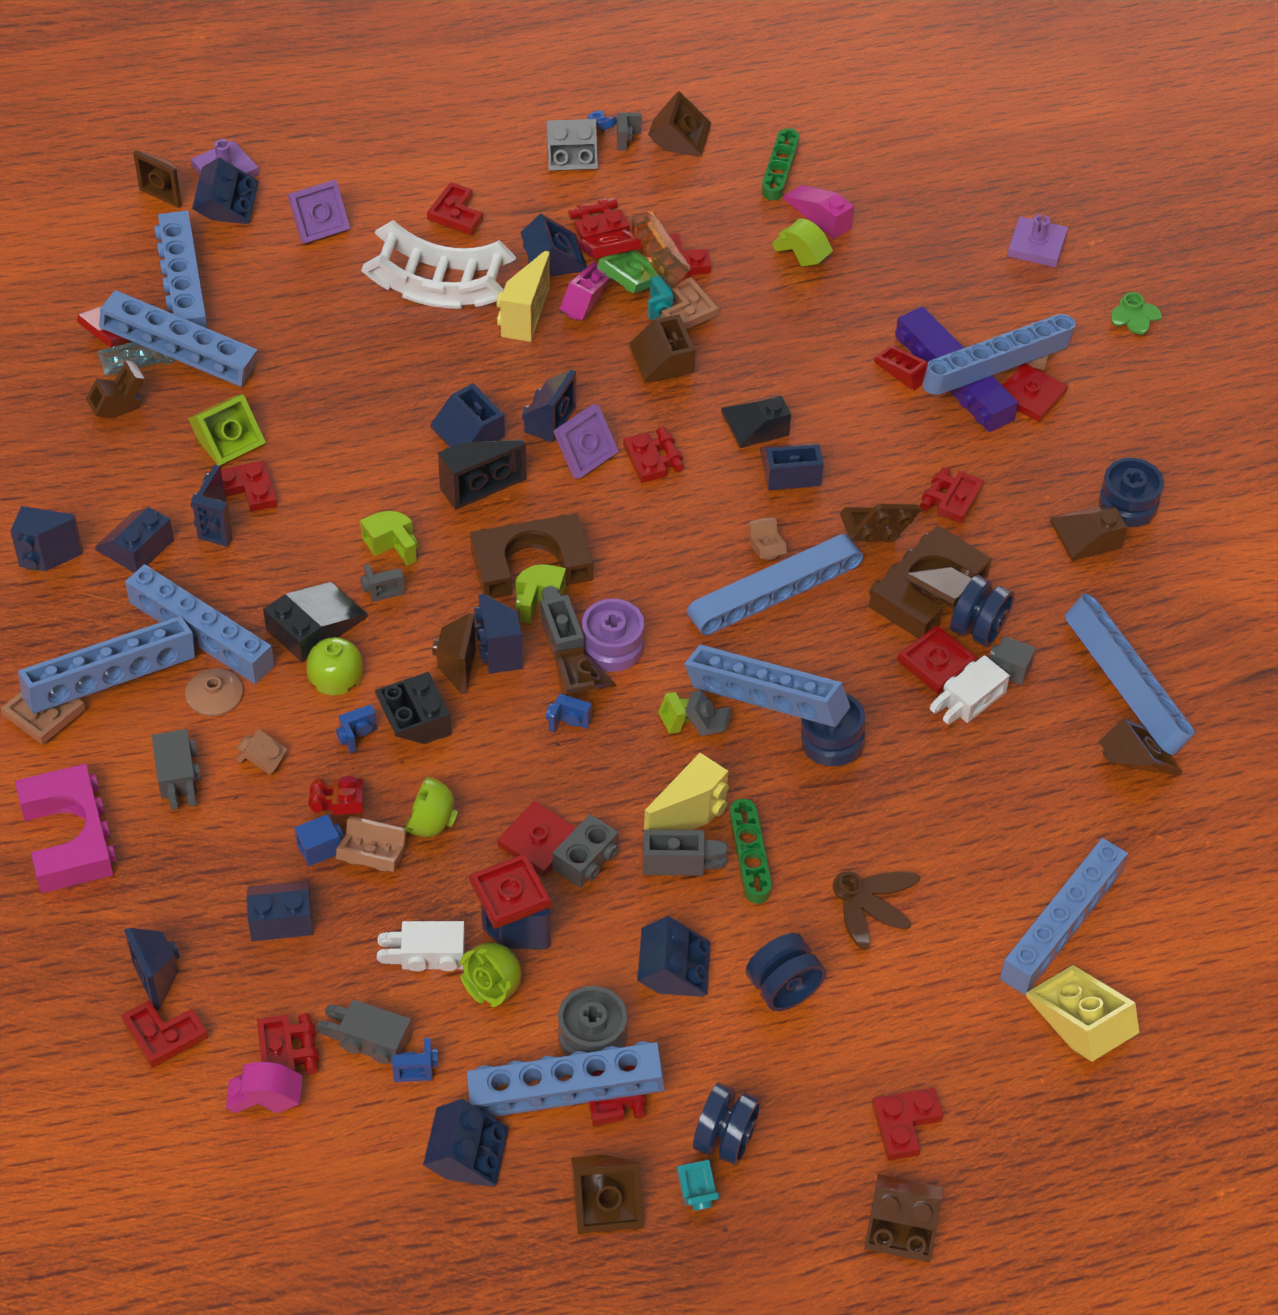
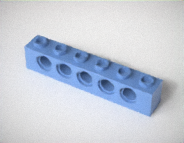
M188 210L158 214L159 225L154 226L156 239L162 240V242H157L159 258H165L160 260L162 275H167V277L162 278L165 293L170 292V295L165 296L167 311L173 310L171 314L207 328Z
M115 290L100 308L99 328L242 387L255 369L257 349Z
M144 564L125 581L129 603L158 622L181 616L193 633V644L252 683L257 684L274 667L272 646L147 565Z
M178 616L18 670L22 698L32 714L193 659L195 658L193 633L183 618Z
M699 645L684 663L692 685L696 689L828 726L836 727L850 708L842 682L704 645Z
M1101 838L1006 957L1000 980L1026 996V992L1031 990L1122 874L1128 853Z
M638 1042L633 1046L622 1048L610 1046L602 1049V1051L589 1053L577 1051L563 1057L544 1056L536 1061H512L507 1065L497 1067L485 1065L475 1070L467 1071L470 1104L491 1117L589 1103V1101L593 1100L602 1101L665 1091L661 1057L657 1042ZM632 1065L636 1067L629 1072L623 1071L626 1066ZM594 1071H604L600 1076H591ZM565 1075L572 1076V1078L567 1081L559 1080L562 1076ZM532 1080H540L539 1084L528 1086V1083ZM500 1085H509L503 1091L496 1090Z

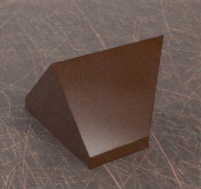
M583 647L554 651L561 694L566 695L617 686L584 653Z

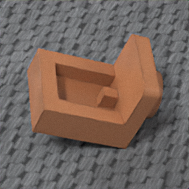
M774 517L749 522L751 547L760 559L770 560L777 558L778 555L787 554L786 543L777 532V521Z
M258 729L251 736L246 734L236 748L240 752L235 760L241 763L246 758L270 775L275 771L287 748Z

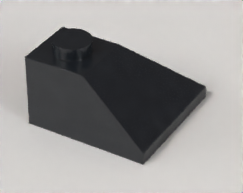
M769 395L721 408V413L739 448L789 436L791 412L781 395Z

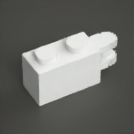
M984 655L976 662H970L957 677H951L945 683L944 692L932 702L930 710L936 714L947 706L949 710L943 716L945 723L949 725L959 717L968 723L1006 693L1010 675Z
M402 921V932H383L378 935V945L397 949L379 950L377 952V960L383 964H402V969H410L412 971H423L425 969L453 971L455 969H463V964L461 966L459 964L465 953L464 921Z

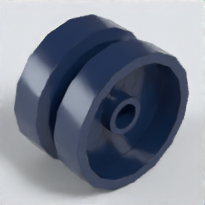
M1122 458L1114 461L1106 469L1098 501L1099 505L1116 507L1127 527L1145 525L1156 516L1164 487L1163 475L1156 466L1146 460Z
M975 575L964 589L955 607L950 623L951 631L961 636H967L972 632L974 642L984 647H989L995 641L1007 620L1014 601V591L1003 586H998L992 590L990 580L980 575Z
M849 694L846 695L850 708L836 727L801 718L802 749L807 757L818 764L842 766L853 762L862 753L865 746V712L860 702Z
M789 933L770 941L760 948L747 964L745 974L756 989L761 990V997L772 1011H783L802 1003L810 997L826 978V969L819 959L811 954V948L800 934Z
M717 1082L700 1116L693 1140V1149L711 1155L719 1146L720 1159L737 1166L753 1136L761 1107V1098L745 1092L735 1103L736 1095L734 1088Z

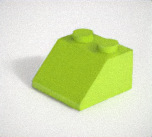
M244 394L233 396L188 418L199 443L219 466L266 443Z

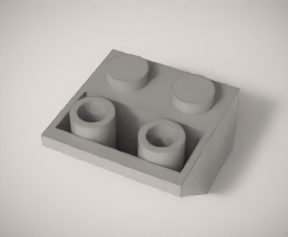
M596 119L551 120L546 122L549 171L598 169Z

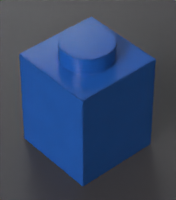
M328 814L294 827L296 844L308 867L336 856V849L344 838L338 823L333 824Z

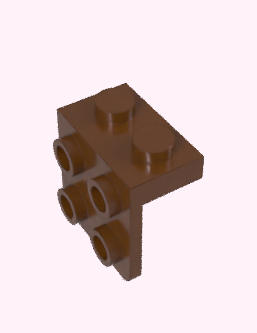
M877 504L873 508L845 507L839 514L851 541L893 542L900 537V534L914 521V518L921 510L919 505Z

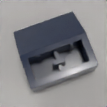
M219 157L202 167L192 209L212 221L248 224L250 223L259 181Z
M472 383L451 394L432 421L431 429L448 447H453L462 442L497 441L505 437L504 414Z
M811 442L760 447L768 490L821 486L824 464L819 444Z
M478 594L479 606L474 607V614L476 620V639L480 641L481 645L479 646L481 663H487L489 674L523 669L522 633L517 611L486 594Z
M481 905L482 929L497 943L512 949L546 950L551 946V912L549 908L494 929Z
M670 916L642 927L637 981L658 994L706 996L710 941Z
M464 1099L436 1108L423 1166L447 1180L490 1187L496 1186L509 1127Z

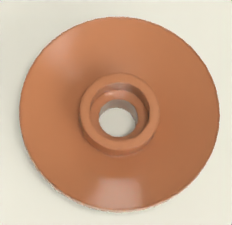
M208 669L196 674L186 686L185 697L187 704L194 712L209 717L221 716L231 712L239 705L243 697V686L240 679L228 670Z

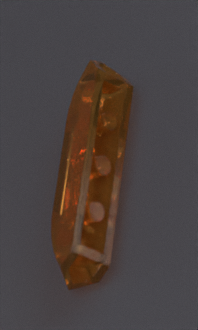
M647 209L632 213V234L641 240L642 248L640 249L656 273L672 289L676 288L691 269L652 211Z

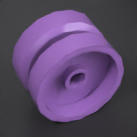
M604 599L591 605L585 611L582 618L584 653L604 671H622L632 667L640 660L644 647V618L640 610L630 602L621 599Z

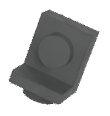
M617 113V151H627V141H632V134H641V113Z
M364 565V575L360 576L361 585L364 592H369L372 602L405 594L403 574L400 568L373 575L370 565Z
M698 690L691 692L685 713L699 734L704 736L725 731L732 711L729 707L715 710L712 702L707 699L703 691Z

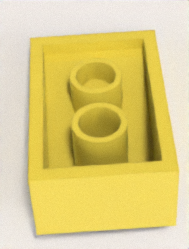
M544 251L506 282L503 292H499L497 307H500L497 325L501 326V337L528 342L532 341L550 290V252Z
M699 753L646 808L644 830H694L707 825L715 816L719 817L722 815L728 804L726 801L729 789L727 784L728 770Z
M1074 965L1026 992L1027 999L1069 1047L1091 1062L1140 1033L1136 1003Z

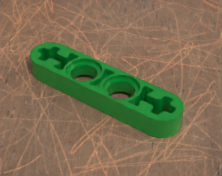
M782 129L777 135L762 181V195L768 200H778L784 194L799 145V133L794 129ZM779 154H786V155H788L789 157H787V158H780V157H778L777 155H779ZM774 170H781V171H783L784 173H782V174H775V173H773L772 171H774ZM772 183L776 184L774 189H771Z
M741 798L734 801L730 806V824L745 898L752 903L760 904L767 901L771 895V878L757 808L751 800ZM742 810L747 814V823L742 824V815L739 811ZM750 833L755 836L756 840L752 843H745L740 839V836ZM749 858H755L760 861L761 865L756 868H750L745 864V861ZM754 878H758L759 887L762 891L756 892V889L753 887Z

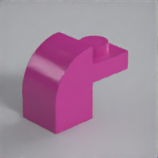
M271 1062L243 1065L242 1075L229 1080L226 1109L237 1113L260 1104L275 1113H279L299 1105L302 1075L286 1066Z

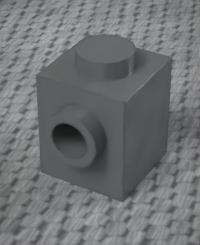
M1004 636L999 646H993L989 659L1010 675L1009 681L1022 685L1032 667L1036 648Z

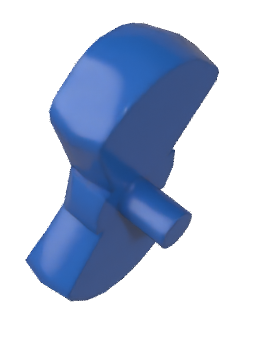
M594 111L587 117V119H596V126H599L601 131L617 124L616 116L605 117L604 111Z

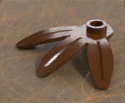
M848 871L842 872L835 877L833 891L837 897L844 900L843 914L845 925L850 937L860 949L868 950L870 945L868 925L862 909L877 921L888 926L900 929H909L911 927V923L905 915L872 894H891L910 888L920 881L919 875L912 872H888L861 879L856 873ZM843 884H847L851 891L845 889Z

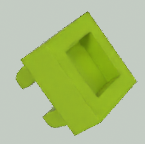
M676 692L665 694L658 711L669 734L680 732L683 723L690 721L685 713L689 699H679Z

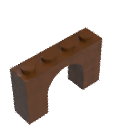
M578 513L470 532L471 553L482 593L491 598L512 595L511 575L507 561L516 552L528 548L543 549L553 554L559 561L560 567L566 568V585L593 580V561Z
M937 525L930 533L926 532L922 536L919 544L914 549L910 548L905 553L903 560L897 565L893 564L881 581L877 580L872 585L869 591L871 595L869 608L919 639L933 627L940 625L942 607L917 592L911 583L905 579L907 573L949 567L959 571L962 567L974 575L987 578L992 558Z

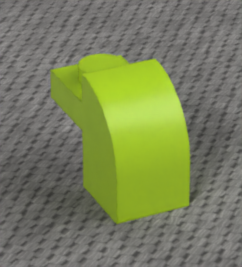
M798 219L790 227L779 232V237L772 242L776 252L793 249L801 266L819 264L833 251L823 231L807 219Z
M383 511L360 520L362 539L374 556L395 548L407 566L417 562L416 550L418 549V543L413 535L412 521L406 515L395 511Z
M542 564L531 566L519 574L516 579V610H520V622L531 624L537 603H541L543 600L542 591L545 587L555 586L559 590L560 595L563 596L566 587V568Z

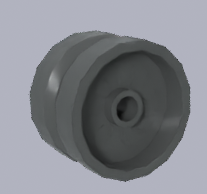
M586 986L570 992L562 1001L558 1011L559 1047L564 1056H569L577 1051H585L587 1053L602 1051V1049L610 1046L625 1047L627 1042L626 1006L617 994L607 988Z

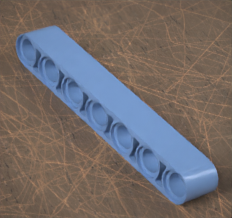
M1058 314L933 359L927 365L923 388L930 394H943L1065 349L1070 344L1076 325L1075 320L1066 314Z
M838 535L693 601L687 608L686 613L701 634H712L856 568L863 560V553L850 540L848 535Z
M1082 594L1066 612L1065 619L1157 744L1168 754L1176 755L1194 736L1195 731L1100 603L1092 596Z

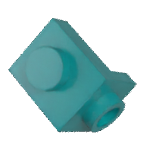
M660 275L650 278L651 298L648 300L647 316L650 320L661 317V311L673 306V292L670 285L665 284Z
M704 1160L676 1166L683 1205H692L693 1211L713 1207L712 1200L720 1198L719 1193L715 1191L710 1161Z

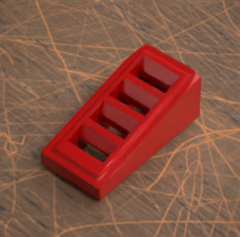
M890 345L874 357L876 364L910 389L917 390L923 385L929 362L893 345Z

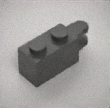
M555 586L545 587L542 591L541 624L554 659V651L583 647L584 650V636L569 596H561Z
M187 729L153 734L152 742L161 798H169L171 810L178 809V796L182 795L187 796V802L190 807L197 806L195 793H197L196 781H201L199 764H193L192 758L198 757L195 740H189Z
M644 830L643 875L703 876L704 869H722V867H725L727 864L728 847L723 841L704 840V830Z
M354 999L348 1009L333 1004L327 1005L324 1012L326 1013L325 1015L330 1017V1019L341 1022L340 1025L321 1020L316 1028L322 1035L339 1040V1046L343 1047L347 1052L370 1056L382 1064H392V1055L404 1053L413 1035L410 1018Z

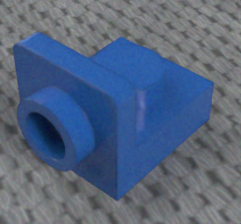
M559 693L555 703H550L547 708L545 718L549 720V731L555 733L560 721H564L571 726H580L588 729L592 721V703Z
M371 704L338 716L339 728L336 729V734L340 744H346L350 753L356 751L355 737L365 736L371 731L377 730L376 714Z
M424 1038V1053L405 1052L401 1055H392L394 1082L432 1080V1068H438V1049H431V1038Z

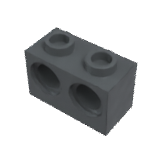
M589 814L552 853V869L579 888H582L588 880L592 881L596 878L601 866L607 860L611 861L619 851L618 832Z

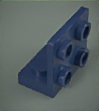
M216 464L211 472L206 473L199 492L194 493L191 499V508L194 511V526H196L198 539L229 547L233 538L228 504L225 503L226 498L221 466Z

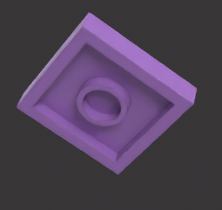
M225 139L217 140L214 143V149L191 159V165L199 175L203 166L219 157L251 177L259 175L258 166L234 140L230 142Z
M333 179L287 194L301 243H307L350 229L337 180Z
M1041 214L1036 215L1034 219L1019 216L1007 256L1057 267L1068 227L1050 223V219L1046 215L1043 221H1041Z
M592 404L553 431L573 478L580 479L619 452L599 405Z

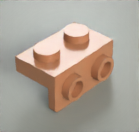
M350 816L347 820L346 835L336 849V859L344 860L349 864L374 867L379 871L394 872L404 855L406 829Z

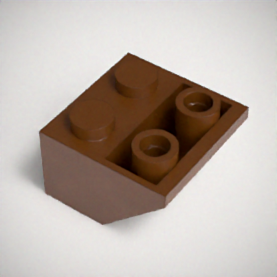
M680 314L653 320L629 343L645 383L695 371L696 350Z
M878 1174L864 1249L930 1262L943 1187Z

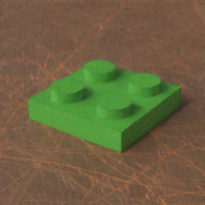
M636 250L600 258L597 268L606 273L607 277L616 280L627 291L633 293L650 288V278L660 275L663 281L666 282L669 274Z

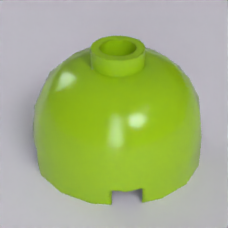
M332 637L319 641L310 650L307 657L308 681L310 684L315 685L316 690L328 695L345 694L349 692L348 688L353 687L355 684L357 687L361 683L364 675L361 653L354 644L346 639Z
M426 776L413 804L412 817H408L405 826L407 833L429 838L439 835L445 826L452 827L458 811L453 809L454 796L447 785Z
M486 942L464 953L460 960L459 966L463 964L464 973L460 975L462 983L467 992L481 1004L486 1000L488 1003H491L489 1007H496L508 1000L520 985L522 971L519 961L509 948L500 943Z

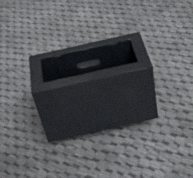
M429 672L375 690V695L396 737L427 744L452 735L450 712Z

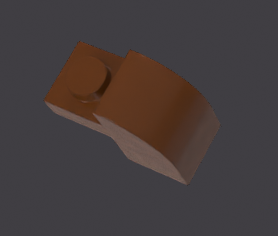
M125 360L115 381L95 380L86 400L95 416L119 417L132 412L140 405L142 398L138 390L141 388L145 378L134 361Z

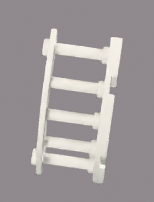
M393 220L375 231V234L385 242L379 256L363 264L361 271L381 287L387 290L390 287L403 293L402 297L433 307L460 309L462 305L474 304L475 307L496 302L499 292L504 291L496 282L499 268L515 261L516 256L500 240L476 248H452L437 245L411 234ZM393 248L409 257L405 270L389 261ZM418 261L436 266L432 280L414 275ZM446 269L464 270L461 282H442ZM488 269L486 276L472 280L475 271Z

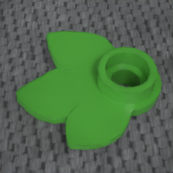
M1136 292L1125 294L1120 300L1119 306L1115 307L1111 313V321L1114 326L1127 325V328L1132 333L1143 335L1148 331L1150 321L1162 319L1160 310L1155 305L1145 303L1143 296Z

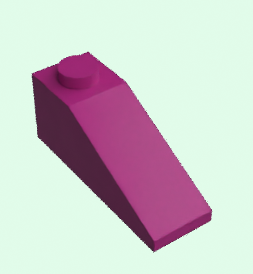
M801 185L784 195L783 199L833 239L852 228L854 206L836 192Z
M596 262L591 263L569 283L560 310L566 312V315L572 319L583 320L587 317L613 280L597 268L598 263Z

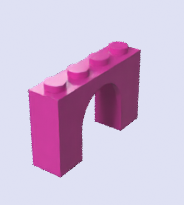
M86 763L15 781L25 821L56 813H71L81 817L86 822L81 833L72 841L31 852L41 893L113 875L111 863L116 862L113 845L106 846L105 839L111 837L107 821L100 822L99 815L105 813L101 797L94 798L93 792L99 791L95 773L89 775Z

